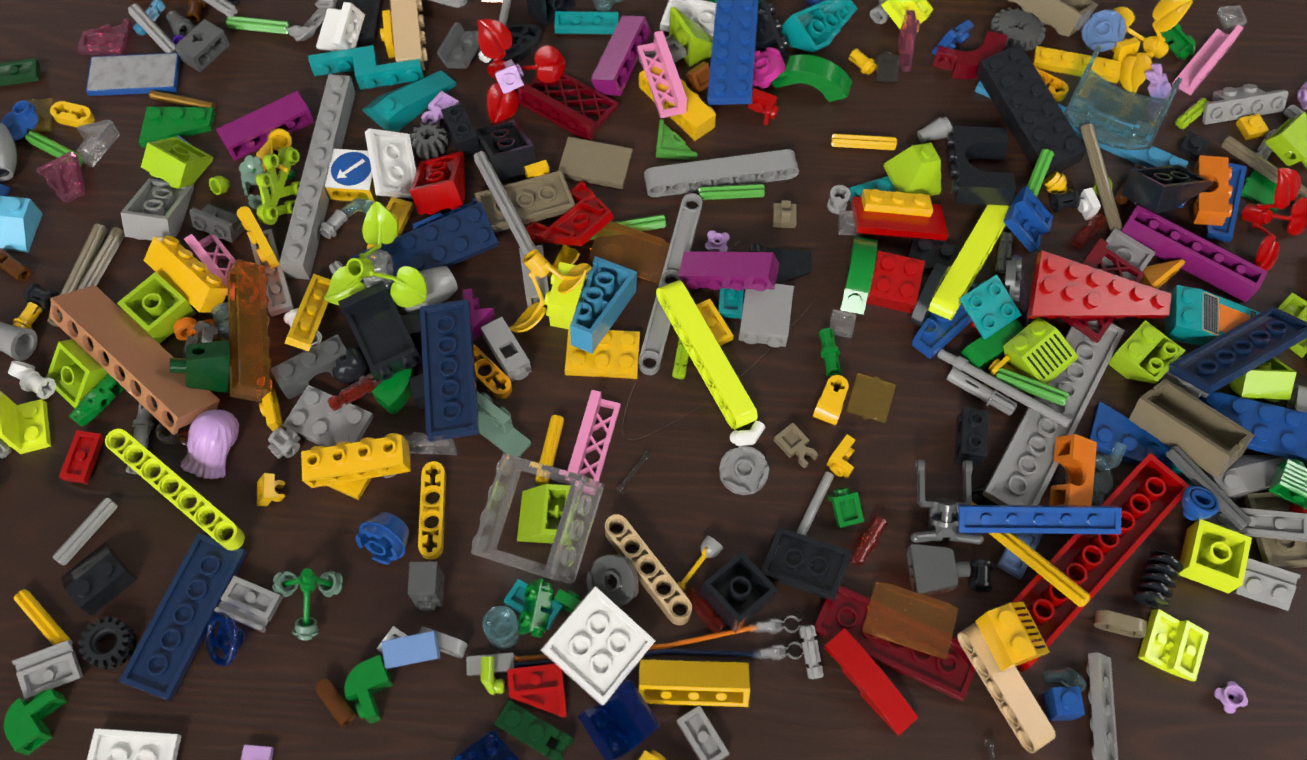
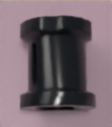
M1072 188L1068 192L1060 194L1056 192L1051 193L1049 197L1050 207L1054 213L1069 207L1072 209L1078 208L1080 205L1078 191Z
M31 283L24 292V299L27 303L39 304L45 310H50V297L59 296L56 290H46L37 283Z
M983 559L972 560L970 564L971 568H973L972 580L968 583L969 589L978 592L992 591L993 585L990 583L991 571L994 569V563Z

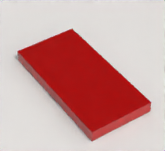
M852 197L851 206L857 233L946 241L949 234L941 204H932L931 217L864 211L861 197Z

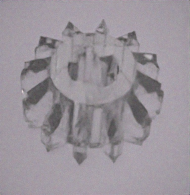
M377 250L367 257V259L372 261L375 272L393 275L392 257L387 251ZM376 276L363 278L364 285L367 288L383 281L387 289H389L393 281Z

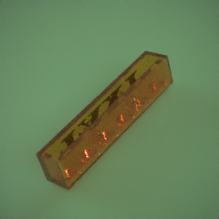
M237 259L227 271L230 397L259 402L272 388V380L269 373L271 367V358H269L270 337H268L270 319L267 316L269 298L266 296L268 277L265 274V266Z

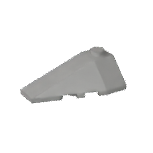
M1242 455L1218 478L1204 470L1203 472L1232 501H1235L1247 494L1269 490L1277 466L1288 458L1276 455Z

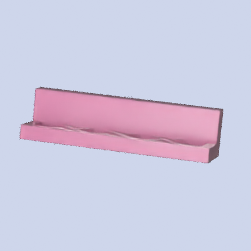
M1237 25L1230 35L1217 28L1177 76L1172 85L1191 96L1233 45L1243 27Z
M663 31L654 32V43L637 46V51L660 118L686 113L687 97ZM654 50L656 52V56L654 57V59H651L645 56L644 54L645 52ZM654 66L662 70L659 76L651 73V69ZM659 83L668 87L666 93L656 89ZM667 100L673 103L675 108L664 110L662 105Z
M193 234L184 238L197 259L204 263L207 269L214 275L220 277L222 282L229 288L226 296L240 314L264 299L263 294L216 236L210 234L199 242ZM212 242H215L217 245L215 253L206 252L203 249ZM218 259H228L227 268H218ZM231 274L241 275L239 284L229 282ZM234 289H237L236 293L241 295L243 290L253 291L256 294L247 300V306L241 301H236V304L234 303Z
M591 390L565 477V485H571L572 490L594 496L621 407V403L602 399L600 391ZM600 407L614 409L612 416L602 420L598 414ZM602 427L607 434L606 438L596 443L592 434ZM596 449L600 459L594 464L589 465L586 460V454ZM590 472L594 479L592 487L578 484L580 476Z

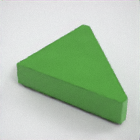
M660 120L656 157L697 161V153L693 152L686 145V142L664 123V120Z

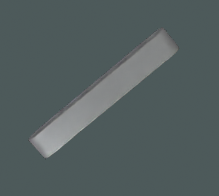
M785 149L652 167L644 172L647 194L650 197H662L698 192L699 187L747 185L788 180L799 174V168L794 151Z

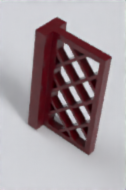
M565 73L552 83H543L536 76L528 84L523 82L524 85L518 88L520 105L583 140L592 141L595 132L619 108V102ZM562 85H571L575 89L563 90ZM547 86H559L560 90L548 91ZM535 87H544L545 91H538ZM588 94L592 99H581L580 95ZM560 96H561V97H562V101H557V100H555V99H553V98H551V97H560ZM565 96H577V100L566 101ZM606 104L610 107L609 109H599L598 105ZM594 105L595 110H584L583 106ZM579 106L580 111H575L569 107ZM597 116L598 120L595 122L588 117Z
M1102 238L1096 242L1081 262V264L1093 268L1098 266L1099 270L1116 273L1120 277H1123L1122 272H1129L1136 277L1134 281L1138 283L1145 275L1144 272L1107 249L1108 242ZM1104 256L1113 262L1114 268H1104L1102 261ZM1059 317L1096 343L1100 341L1115 317ZM1088 321H1098L1100 328L1098 333L1089 328Z

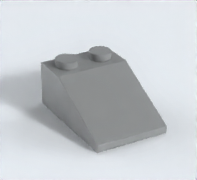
M149 178L121 211L125 237L138 240H152L154 236L176 237L180 232L194 190V184L176 189L169 186L168 182L164 180Z

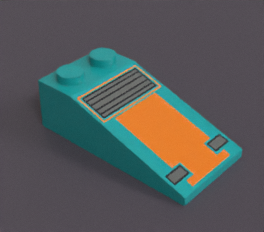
M1177 285L1171 292L1169 315L1165 317V335L1173 341L1203 346L1260 314V312L1202 289Z

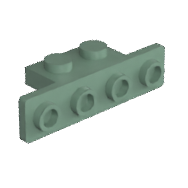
M477 391L480 434L513 460H518L530 447L531 441L513 427L512 415L502 406L498 408L486 393L482 392L480 394Z

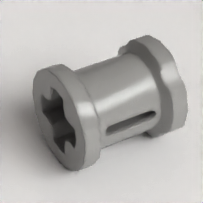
M879 0L878 6L870 11V17L877 24H883L888 19V13L881 6L885 0Z
M836 185L831 189L827 208L831 213L842 214L846 211L847 201L850 198V190L846 186Z

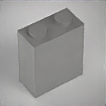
M775 284L774 290L766 289L765 291L745 289L738 340L748 344L761 343L768 344L770 347H786L794 286Z

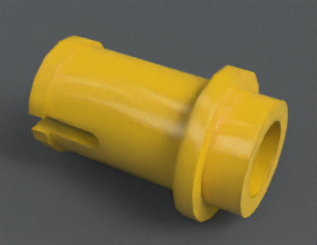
M859 49L852 51L849 60L857 65L863 74H871L876 68L875 60L869 59Z
M28 302L19 317L13 319L14 324L12 326L32 329V324L40 313L43 312L42 308L36 309L38 305Z

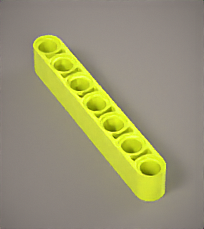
M987 205L934 295L929 306V312L950 321L953 319L961 305L959 298L968 293L1006 226L1004 219L1010 206Z
M677 280L657 288L656 295L661 307L729 426L735 430L756 421L758 414L754 404L683 282Z
M114 429L108 433L105 438V445L227 550H236L243 545L245 535L237 525L123 429ZM125 441V443L121 447H119L120 443ZM143 455L141 460L136 462L137 458ZM161 470L159 475L153 478V475ZM179 485L178 489L171 493L172 488ZM197 500L195 506L188 509L190 503ZM215 515L213 522L206 524L207 520ZM234 531L230 539L224 540L227 533Z

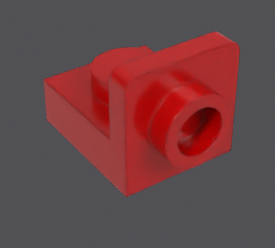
M753 88L752 104H749L748 108L765 114L763 124L768 126L770 120L775 119L779 110V107L776 106L778 97Z

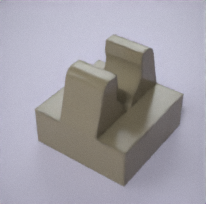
M788 200L774 203L773 227L796 228V204H791V201Z

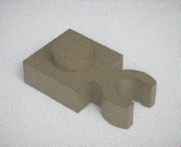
M791 423L774 437L773 441L789 458L795 454L797 455L798 463L803 468L808 466L804 456L808 455L814 461L818 457L817 452L813 448L806 447L809 439L794 423Z

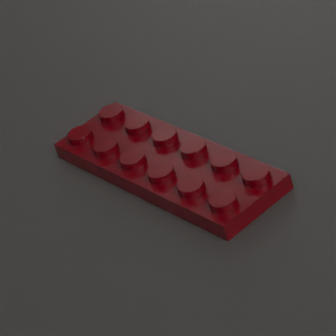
M842 586L836 601L825 599L814 625L816 634L831 640L845 628L874 661L961 702L965 700L975 668L958 639Z

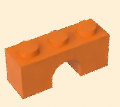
M1199 155L1194 172L1213 181V184L1207 189L1210 192L1198 194L1194 203L1193 224L1223 226L1226 218L1230 217L1232 213V204L1229 203L1232 194V185H1229L1232 167H1229V158Z
M1077 434L1056 437L1053 461L1065 468L1067 481L1066 484L1051 486L1049 506H1092L1097 442Z

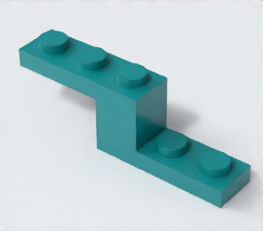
M373 45L308 55L309 64L314 76L354 70L360 90L414 82L424 78L420 59L378 65Z

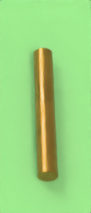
M151 90L149 93L150 99L189 107H213L215 109L214 102Z

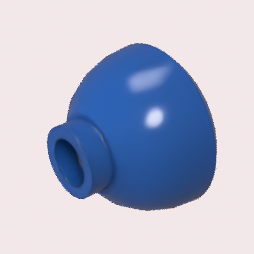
M1187 487L1182 495L1183 515L1189 520L1208 519L1219 511L1220 506L1217 498L1203 487Z

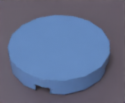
M1103 10L1096 12L1089 21L1085 22L1081 31L1082 39L1089 49L1103 52L1114 48L1117 42L1122 41L1127 28L1125 19L1118 12Z

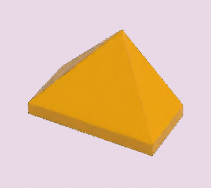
M1180 259L1146 266L1142 271L1145 275L1141 279V284L1159 289L1177 274L1185 264V261Z

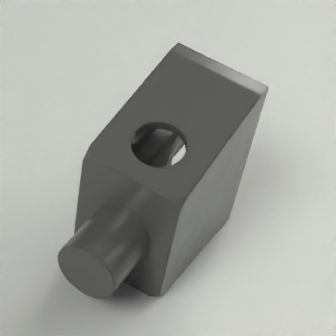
M910 544L905 551L912 600L953 591L958 586V577H970L969 562H955L954 552L951 548Z

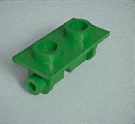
M1177 23L1170 30L1161 32V35L1166 39L1164 42L1167 44L1173 41L1169 45V50L1178 59L1184 60L1189 56V53L1192 56L1194 55L1196 43L1190 35L1186 36L1181 31V26Z
M542 578L531 581L525 589V607L519 617V634L521 635L532 632V636L542 637V633L546 632L549 614L541 612L540 609L541 607L550 609L554 590L552 589V584L543 582Z

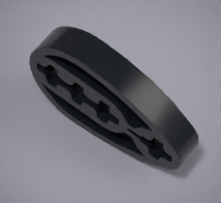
M532 24L506 26L512 35L513 43L509 49L504 50L506 56L501 61L512 59L513 63L516 64L529 56L542 41L541 29L537 25Z
M940 261L935 265L910 319L911 323L921 327L926 318L929 317L931 312L928 310L931 301L950 270V265Z

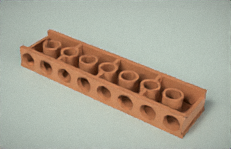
M96 285L51 298L49 318L173 435L178 433L179 428L191 424L200 413L207 410H217L220 400L210 390L188 388L185 385V373H170V358L174 357ZM59 312L62 313L63 319H61V318L59 317V315H58ZM72 322L76 325L78 334L74 331ZM103 351L107 354L109 363L105 360ZM124 371L125 378L122 377L120 372ZM135 381L139 384L141 393L137 391ZM156 401L157 408L153 406L152 402ZM167 412L172 415L174 424L169 421Z

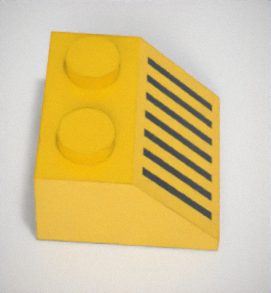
M1024 602L1008 603L987 611L975 621L1001 672L1049 653Z

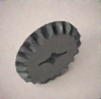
M1010 7L1007 10L1001 9L999 13L995 14L990 26L992 32L1008 35L1005 47L1010 48L1020 43L1024 51L1040 46L1045 38L1046 31L1043 27L1044 23L1040 22L1037 16L1034 17L1032 13L1019 10L1018 7L1014 10Z

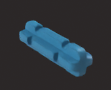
M153 0L150 4L151 7H148L145 11L154 22L159 17L158 13L161 14L165 9V5L161 0ZM138 23L134 25L133 29L137 34L144 36L147 33Z

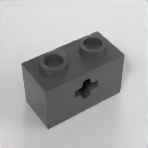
M204 19L174 47L181 61L198 72H202L230 44L222 29Z
M410 562L408 595L415 606L419 607V610L434 611L436 607H443L445 576L437 562Z

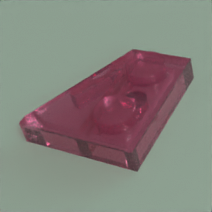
M906 10L898 37L902 72H910L915 37L919 31V20H916L915 10Z
M123 19L124 24L111 27L110 24H107L98 29L82 32L77 47L79 53L82 55L101 56L124 55L133 25L131 20Z
M70 151L36 169V172L47 180L48 186L55 190V194L62 201L69 203L86 194L76 153Z

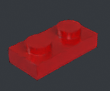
M76 430L59 477L64 481L88 484L105 437L98 433Z

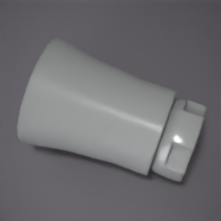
M0 322V351L17 361L28 359L37 346L38 338L36 332L32 329Z

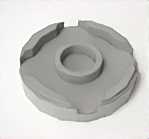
M738 446V448L727 451L722 457L719 467L720 480L724 486L731 492L739 495H750L761 490L767 482L769 465L765 460V456L757 449L749 446Z

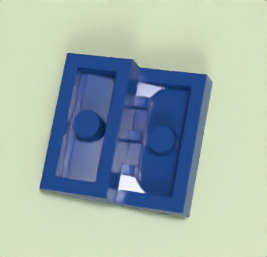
M1025 186L1010 205L1004 223L1028 251L1032 253L1039 249L1042 234L1050 231L1053 216L1033 192Z

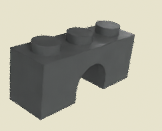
M337 334L310 348L309 352L304 351L270 370L287 399L290 400L303 393L309 385V381L315 375L323 372H329L332 375L336 359L341 361L346 359V348Z

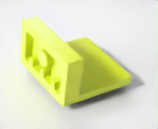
M0 391V438L19 454L51 447L47 402L39 399L16 405Z

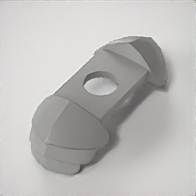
M318 0L315 3L318 8L304 26L296 25L290 28L286 26L285 29L296 41H305L315 34L317 27L323 22L327 9L336 8L337 0Z

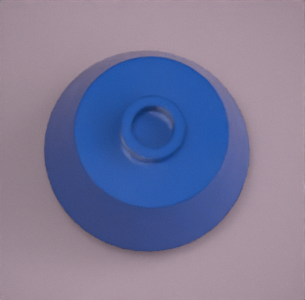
M381 512L360 525L356 542L360 549L365 546L367 550L373 553L371 559L388 565L392 560L397 561L398 558L404 556L410 532L407 525L400 518L390 513Z

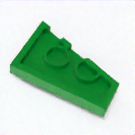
M146 107L139 144L141 148H144L148 142L177 137L178 135L189 137L212 131L215 111L213 107Z

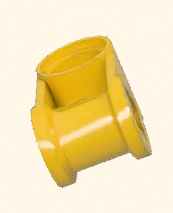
M834 375L828 379L812 417L836 426L849 387L848 381L843 376Z

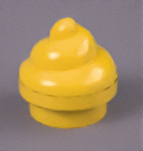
M1058 171L1050 174L1043 183L1049 193L1056 192L1060 194L1067 192L1066 176Z

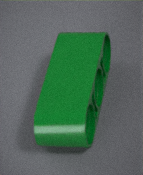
M1015 319L985 340L980 337L972 342L961 354L965 359L969 360V364L983 370L997 358L1000 359L1005 356L1003 346L1021 332L1024 327Z

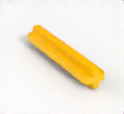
M834 133L831 137V146L895 150L897 138Z
M551 416L535 478L536 483L539 485L549 484L564 425V417Z
M23 589L14 596L16 603L53 646L71 640L29 591Z

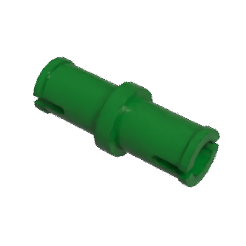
M824 328L819 331L822 346L820 354L824 358L826 375L832 377L842 373L838 358L840 350L836 346L834 330Z

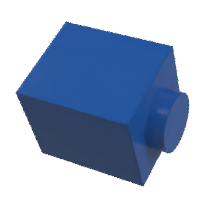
M1080 686L1053 687L1043 693L1048 721L1075 720L1085 715Z

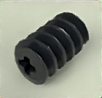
M1151 550L1147 566H1145L1143 571L1144 575L1140 578L1141 583L1137 586V593L1134 594L1135 601L1148 608L1168 607L1170 602L1166 598L1173 596V592L1170 589L1176 587V583L1173 580L1179 579L1180 574L1177 571L1182 570L1183 565L1165 551Z

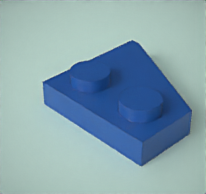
M967 20L963 24L958 25L955 28L956 30L951 29L934 48L932 53L936 55L938 46L955 49L956 43L962 44L970 37L969 32L974 25L970 20Z

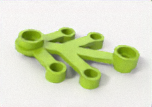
M292 147L281 148L278 156L276 154H266L263 158V163L267 173H259L256 176V183L259 186L262 204L257 208V218L266 225L275 224L279 215L293 213L296 200H287L284 205L277 206L279 198L292 194L297 195L301 181L292 182L291 185L284 187L291 166L295 165L300 158L299 152ZM280 162L288 168V172L280 170L277 176L275 168L278 167ZM268 187L271 189V195H269Z

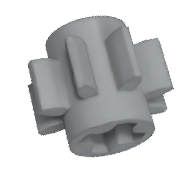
M290 427L286 431L283 428H278L269 436L268 442L270 445L268 448L278 459L283 455L286 458H290L298 452L300 448L298 441L301 438Z

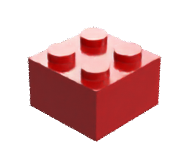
M878 251L866 304L912 313L917 304L925 261Z

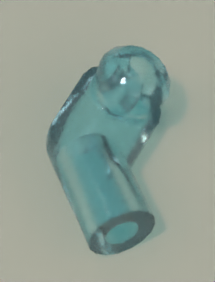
M356 198L342 207L341 211L347 215V218L357 211L367 214L374 202L368 199Z
M1115 441L1110 454L1103 457L1096 455L1095 468L1105 472L1118 467L1128 446Z
M1070 667L1050 669L1043 672L1047 684L1061 682L1066 687L1080 686L1081 692L1086 689L1084 678Z

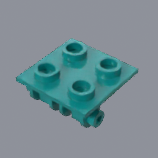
M997 274L979 283L978 287L959 298L984 340L1021 316L1020 311Z

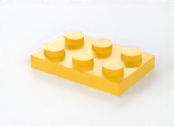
M569 328L565 375L637 379L640 332L609 330L594 352L589 353L571 345Z

